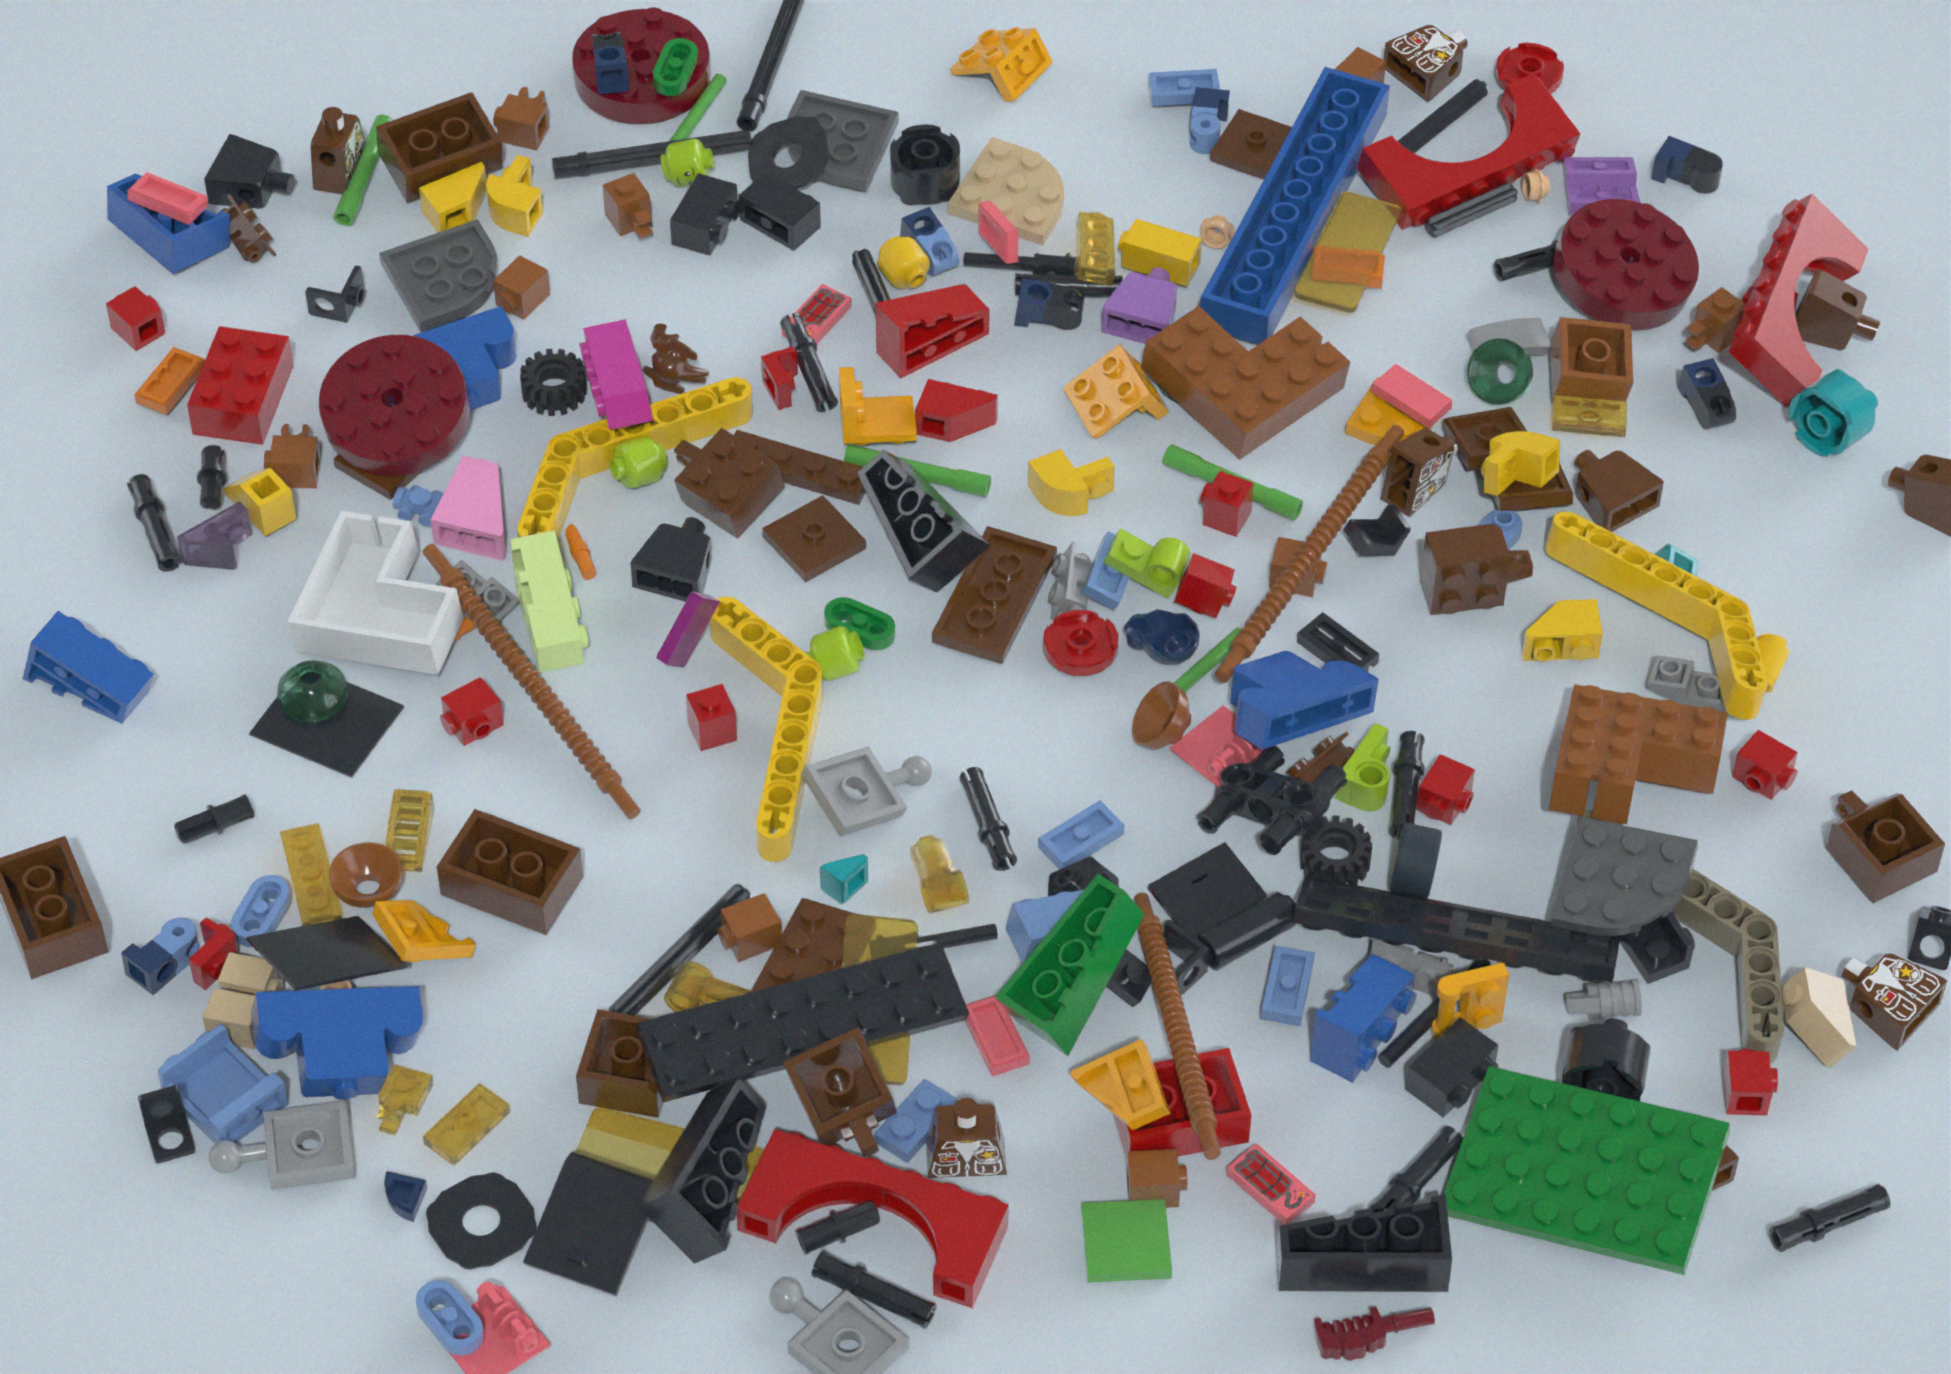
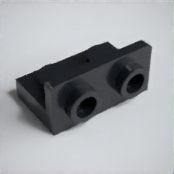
M1674 909L1663 919L1660 916L1654 921L1641 926V931L1620 936V944L1647 984L1690 968L1695 941L1691 932L1687 928H1683L1675 917Z

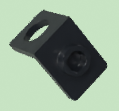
M354 266L341 293L307 287L305 294L308 313L312 316L348 323L355 307L360 306L364 298L361 266ZM322 298L329 301L334 309L326 310L321 308L315 299Z
M1089 856L1052 872L1049 875L1048 896H1054L1061 892L1085 890L1097 874H1100L1118 887L1119 879L1092 856Z
M1941 906L1923 907L1908 959L1915 963L1946 970L1951 958V910ZM1935 935L1941 938L1944 943L1943 953L1938 957L1926 956L1920 947L1924 937Z
M1168 920L1164 924V938L1166 939L1168 950L1186 962L1175 972L1182 996L1208 972L1209 948L1194 933L1186 932L1174 922ZM1194 968L1191 975L1184 981L1189 971Z
M178 1085L139 1095L138 1101L155 1162L160 1164L194 1154L196 1151L186 1119ZM168 1132H177L183 1137L182 1143L174 1149L162 1148L159 1145V1140Z

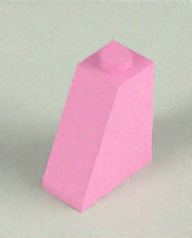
M462 456L430 519L434 544L504 561L506 546L497 463L489 462L485 459Z

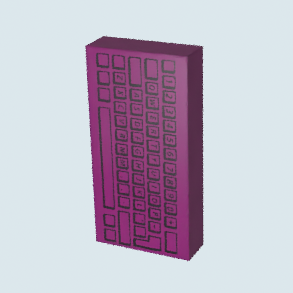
M692 591L660 648L657 659L666 665L684 668L720 601L711 595Z

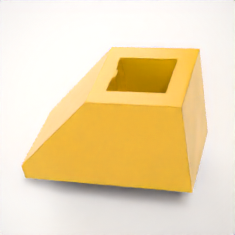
M482 162L419 187L422 213L437 233L476 219L487 193L485 166Z
M271 468L253 471L223 488L224 494L265 537L296 520L292 491Z
M1597 599L1559 600L1526 630L1522 652L1523 661L1599 658L1603 632Z

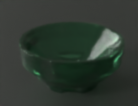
M1501 338L1488 340L1476 348L1470 357L1467 368L1468 382L1476 396L1487 403L1497 405L1512 403L1521 398L1530 387L1533 379L1531 358L1527 351L1514 341ZM1510 362L1516 369V375L1511 382L1505 384L1498 378V369L1502 363Z
M319 660L303 661L290 667L283 673L277 686V698L281 709L291 718L303 722H317L330 718L342 709L348 697V687L343 673L333 664ZM308 672H315L321 676L320 680L314 684H304L299 681L300 677Z

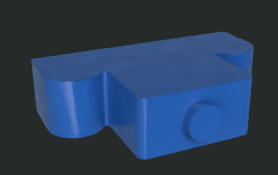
M502 306L412 335L435 343L448 352L456 361L465 380L470 411L501 399L498 370L511 366L517 357L514 329ZM390 396L391 403L394 404L392 396Z
M1282 651L1235 666L1229 701L1230 704L1237 707L1235 732L1263 750L1373 713L1379 678L1359 666L1346 661H1330L1324 664L1323 669H1319L1290 651Z
M419 986L256 992L251 1008L254 1043L260 1054L269 1059H281L289 1055L291 1051H296L302 1096H334V1098L339 1100L351 1099L357 1095L380 1094L388 1075L386 1051L393 1054H402L411 1050L417 1041L423 1022Z

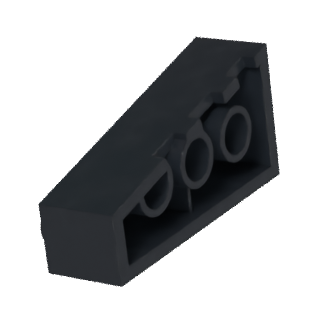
M883 449L857 473L909 579L937 593L990 546L937 490L906 461Z
M739 1078L706 1093L638 1205L650 1220L694 1264L727 1249L730 1237L726 1235L729 1222L735 1220L739 1206L735 1203L739 1186L745 1184L748 1173L745 1163L748 1153L754 1151L766 1108Z
M1446 1194L1431 1196L1430 1202L1413 1205L1411 1200L1395 1203L1394 1209L1372 1213L1370 1208L1354 1211L1352 1217L1336 1220L1333 1216L1280 1225L1276 1257L1278 1290L1448 1292L1453 1259Z

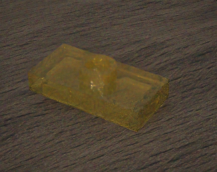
M1554 395L1552 431L1625 437L1627 402Z
M478 1083L423 1135L424 1145L455 1166L510 1113V1105Z

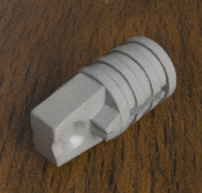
M1638 980L1587 984V990L1566 993V1008L1571 1015L1588 1014L1589 1020L1629 1015L1640 1016L1642 1002Z

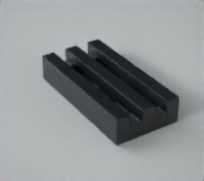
M1324 612L1297 633V643L1325 664L1330 661H1346L1368 672L1370 665L1374 667L1379 663L1380 653ZM1321 628L1323 631H1325L1327 634H1329V635H1330L1331 637H1333L1334 639L1329 638L1328 636H1326L1324 633H1322V632H1321L1320 630H1318V629ZM1344 647L1348 648L1350 651H1352V652L1355 653L1357 656H1359V657L1361 658V660H1359V659L1356 658L1354 655H1352L1350 652H1348L1347 650H1345Z

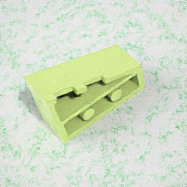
M555 530L510 539L516 592L520 600V606L539 672L584 664L583 648L589 647L587 632L584 624L578 626L577 619L581 618L576 596L571 597L570 591H572L571 577L568 568L564 569Z

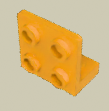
M1014 27L1003 31L990 29L978 37L979 41L971 49L959 55V60L950 70L953 75L990 73L1004 102L1015 101L1053 61L1036 28L1020 29V27Z
M1120 344L1063 388L1090 435L1095 439L1101 437L1137 408L1141 413L1149 411L1157 420L1170 412L1146 372L1141 369V364Z
M839 367L843 444L866 445L875 442L900 444L906 441L917 440L912 396L863 397L862 381H855L854 368Z

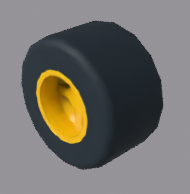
M1411 823L1403 824L1390 881V890L1392 892L1421 898L1429 897L1440 850L1441 830Z

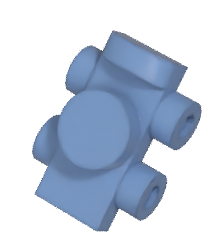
M413 485L410 490L399 487L393 498V508L399 510L397 516L400 520L411 521L415 513L420 515L418 521L421 525L431 527L430 519L444 493L438 490L430 493L429 490L418 485Z

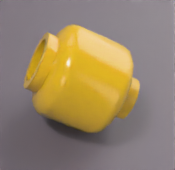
M895 236L888 239L879 249L877 265L893 287L907 289L916 288L926 280L930 260L913 238Z

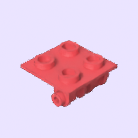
M1224 705L1170 747L1174 754L1217 787L1222 784L1220 776L1226 767L1235 763H1250L1263 751L1235 732L1236 714Z
M486 1281L477 1288L478 1301L471 1305V1308L482 1321L484 1332L482 1345L475 1352L468 1355L458 1356L449 1354L465 1374H508L551 1345L504 1286L499 1287L498 1284H491L490 1281ZM461 1334L456 1339H465L469 1335Z

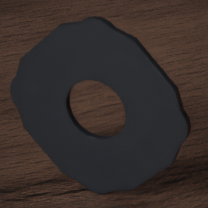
M795 116L772 123L753 137L748 151L750 179L754 182L764 172H767L778 179L784 180L793 188L798 189L807 186L814 179L820 177L824 172L829 154L826 131L818 119L815 117ZM786 143H798L802 148L800 159L790 167L783 168L777 166L774 162L776 151Z
M495 1172L470 1176L442 1191L426 1210L429 1234L444 1256L468 1270L493 1266L522 1250L529 1239L534 1236L537 1229L534 1208L516 1183ZM477 1206H488L495 1209L500 1216L498 1227L487 1235L478 1236L469 1233L463 1226V1218L470 1209Z

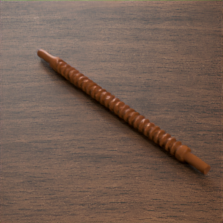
M1393 425L1380 444L1369 450L1365 459L1362 460L1361 466L1357 467L1351 479L1346 482V486L1341 489V493L1336 496V500L1331 503V507L1326 510V514L1321 517V521L1316 524V528L1311 531V535L1306 538V542L1301 545V549L1296 552V556L1291 559V563L1286 566V570L1281 573V577L1276 580V584L1270 588V592L1265 595V599L1260 602V606L1255 609V613L1250 616V620L1245 623V627L1240 630L1239 635L1231 642L1230 653L1215 672V677L1219 681L1226 683L1232 676L1234 667L1240 665L1243 659L1251 657L1256 650V646L1266 636V631L1271 629V624L1276 622V617L1280 616L1281 610L1285 609L1287 603L1292 599V595H1295L1297 588H1300L1302 581H1305L1307 574L1312 571V567L1317 564V560L1322 557V553L1327 550V546L1332 543V539L1337 536V532L1342 529V525L1347 522V518L1352 515V511L1357 508V504L1362 501V497H1365L1367 490H1370L1372 483H1375L1382 470L1388 465L1392 446L1398 443L1404 435V430L1400 426Z
M435 544L427 545L423 549V555L441 576V585L457 589L462 612L467 613V618L473 621L475 628H479V634L484 636V640L487 643H490V648L496 651V656L502 658V663L507 666L508 671L514 673L513 678L519 681L521 688H525V693L531 696V701L537 704V709L543 711V717L549 719V724L555 726V732L561 734V740L567 742L566 745L569 749H572L573 755L579 757L578 762L581 765H585V771L591 773V779L596 780V785L601 792L609 794L628 819L631 820L637 817L641 809L621 785L622 778L617 771L611 769V764L605 762V756L599 754V748L593 746L591 739H587V733L581 731V725L575 723V718L570 716L567 708H563V702L558 700L556 693H552V688L546 685V680L540 677V672L534 670V665L528 662V657L522 655V649L517 647V643L514 640H511V635L505 632V627L499 625V620L493 617V612L488 610L487 604L482 602V598L479 595H476V590L470 588V582L465 580L463 573L458 568H453Z
M1141 892L1133 898L1135 904L1145 914L1137 928V932L1140 936L1145 961L1147 962V968L1149 969L1155 997L1157 998V1004L1159 1005V1011L1177 1071V1077L1179 1078V1084L1184 1101L1186 1102L1191 1128L1199 1135L1205 1158L1214 1160L1221 1154L1215 1133L1217 1126L1216 1115L1213 1112L1209 1091L1207 1090V1084L1200 1066L1198 1053L1196 1052L1178 981L1176 980V974L1174 973V967L1172 966V960L1170 959V953L1168 952V946L1162 931L1161 921L1153 913L1148 894Z

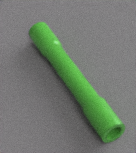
M381 114L375 117L358 164L334 212L333 218L340 225L351 226L362 204L363 194L380 157L377 151L376 126L393 120L387 115Z
M849 444L846 448L844 461L864 467L881 451ZM898 457L911 464L929 483L951 487L956 491L982 497L988 496L991 486L990 475L963 469H950Z
M1171 444L1164 454V465L1189 476L1199 477L1210 483H1213L1219 471L1253 482V501L1263 505L1264 508L1293 521L1301 513L1303 500L1278 489L1268 488L1210 463L1201 456Z

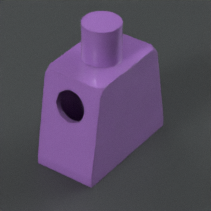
M1159 267L1151 269L1148 276L1136 272L1128 273L1103 306L1102 333L1145 344L1148 339L1171 325L1176 312L1177 285L1169 282V273Z

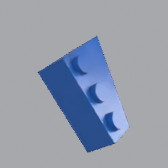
M135 173L107 186V219L172 274L230 247V214L220 210L215 214L205 209L188 225L128 201L127 190L142 177L139 174Z
M57 611L31 641L22 679L30 683L39 679L53 685L51 688L52 693L61 697L66 692L84 699L81 702L83 707L123 724L149 693L154 673L149 671L143 662L131 659L117 650L116 646L108 639L99 638L85 629L84 625L76 618L67 617L60 611Z
M1372 954L1350 977L1349 983L1351 986L1346 993L1338 990L1333 995L1331 1001L1336 1004L1329 1012L1320 1009L1315 1014L1310 1061L1351 1083L1355 1081L1362 1070L1367 1072L1377 1056L1376 1049L1380 1043H1388L1397 1027V1019L1401 1013L1407 1015L1416 1001L1417 993L1413 992L1415 975Z

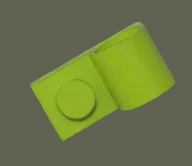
M1120 528L1113 537L1103 563L1168 599L1179 585L1191 552L1189 547L1179 539L1171 537L1162 538L1155 546H1152Z
M1374 723L1342 768L1347 775L1345 778L1348 782L1336 793L1335 799L1363 811H1376L1385 805L1390 772L1385 764L1391 750L1390 746H1387L1388 728Z

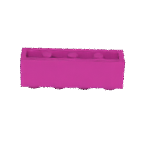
M626 319L583 328L586 342L579 343L598 417H606L609 430L653 421L647 388Z

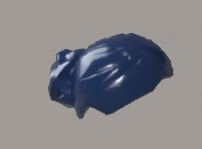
M1160 609L1149 613L1132 615L1124 625L1123 630L1130 647L1137 650L1145 649L1153 659L1166 665H1178L1189 660L1197 650L1200 640L1197 623L1188 614L1172 613Z

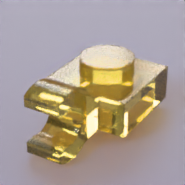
M394 1064L378 1095L381 1107L377 1117L383 1120L379 1131L395 1135L406 1113L418 1116L433 1087V1076L431 1074Z

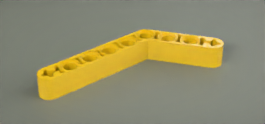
M728 378L650 404L653 421L609 430L607 420L603 419L552 437L548 442L517 528L518 537L555 530L558 541L580 479L609 470V461L613 458L614 449L621 442L639 437H649L655 443L661 444L664 451L677 447L683 439L690 443L716 434L721 427L729 430L748 423L753 415L752 388L750 383L743 378Z
M1567 511L1555 514L1545 544L1546 553L1553 559L1707 639L1726 711L1738 719L1751 720L1756 718L1768 687V678L1748 605L1741 599L1578 514Z
M727 596L719 597L717 600L720 603L709 621L712 641L782 696L756 820L757 849L760 857L766 861L780 862L790 856L793 849L806 785L801 773L806 765H810L823 701L822 668L819 663L739 600Z

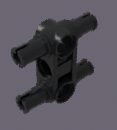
M1272 746L1264 749L1250 763H1235L1229 765L1221 772L1220 779L1222 784L1216 789L1215 798L1197 815V819L1200 820L1198 824L1201 829L1209 834L1216 833L1221 825L1232 815H1238L1268 825L1270 827L1259 837L1262 841L1261 846L1266 852L1277 855L1295 836L1312 835L1323 828L1325 823L1324 814L1330 807V800L1347 784L1348 780L1345 778L1347 775L1340 766L1335 764L1329 765L1313 783H1307L1276 773L1275 771L1285 763V759L1282 758L1284 756L1283 752L1277 746Z

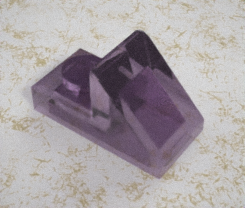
M239 501L178 535L177 541L181 561L186 566L237 569L233 545L242 542L245 538L252 535L248 509Z

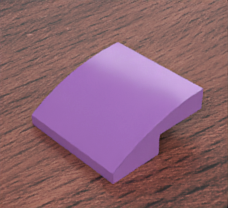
M1566 157L1563 159L1564 184L1569 215H1573L1583 206L1599 200L1626 199L1641 203L1636 187L1637 171L1633 157Z

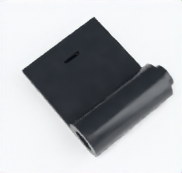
M1226 842L1148 885V890L1171 920L1186 932L1194 933L1209 948L1208 966L1214 971H1218L1295 927L1297 924L1293 923L1296 906L1294 900L1289 895H1283L1280 892L1267 895Z
M572 1151L561 1168L523 1263L617 1297L647 1221L652 1222L638 1205L654 1179Z

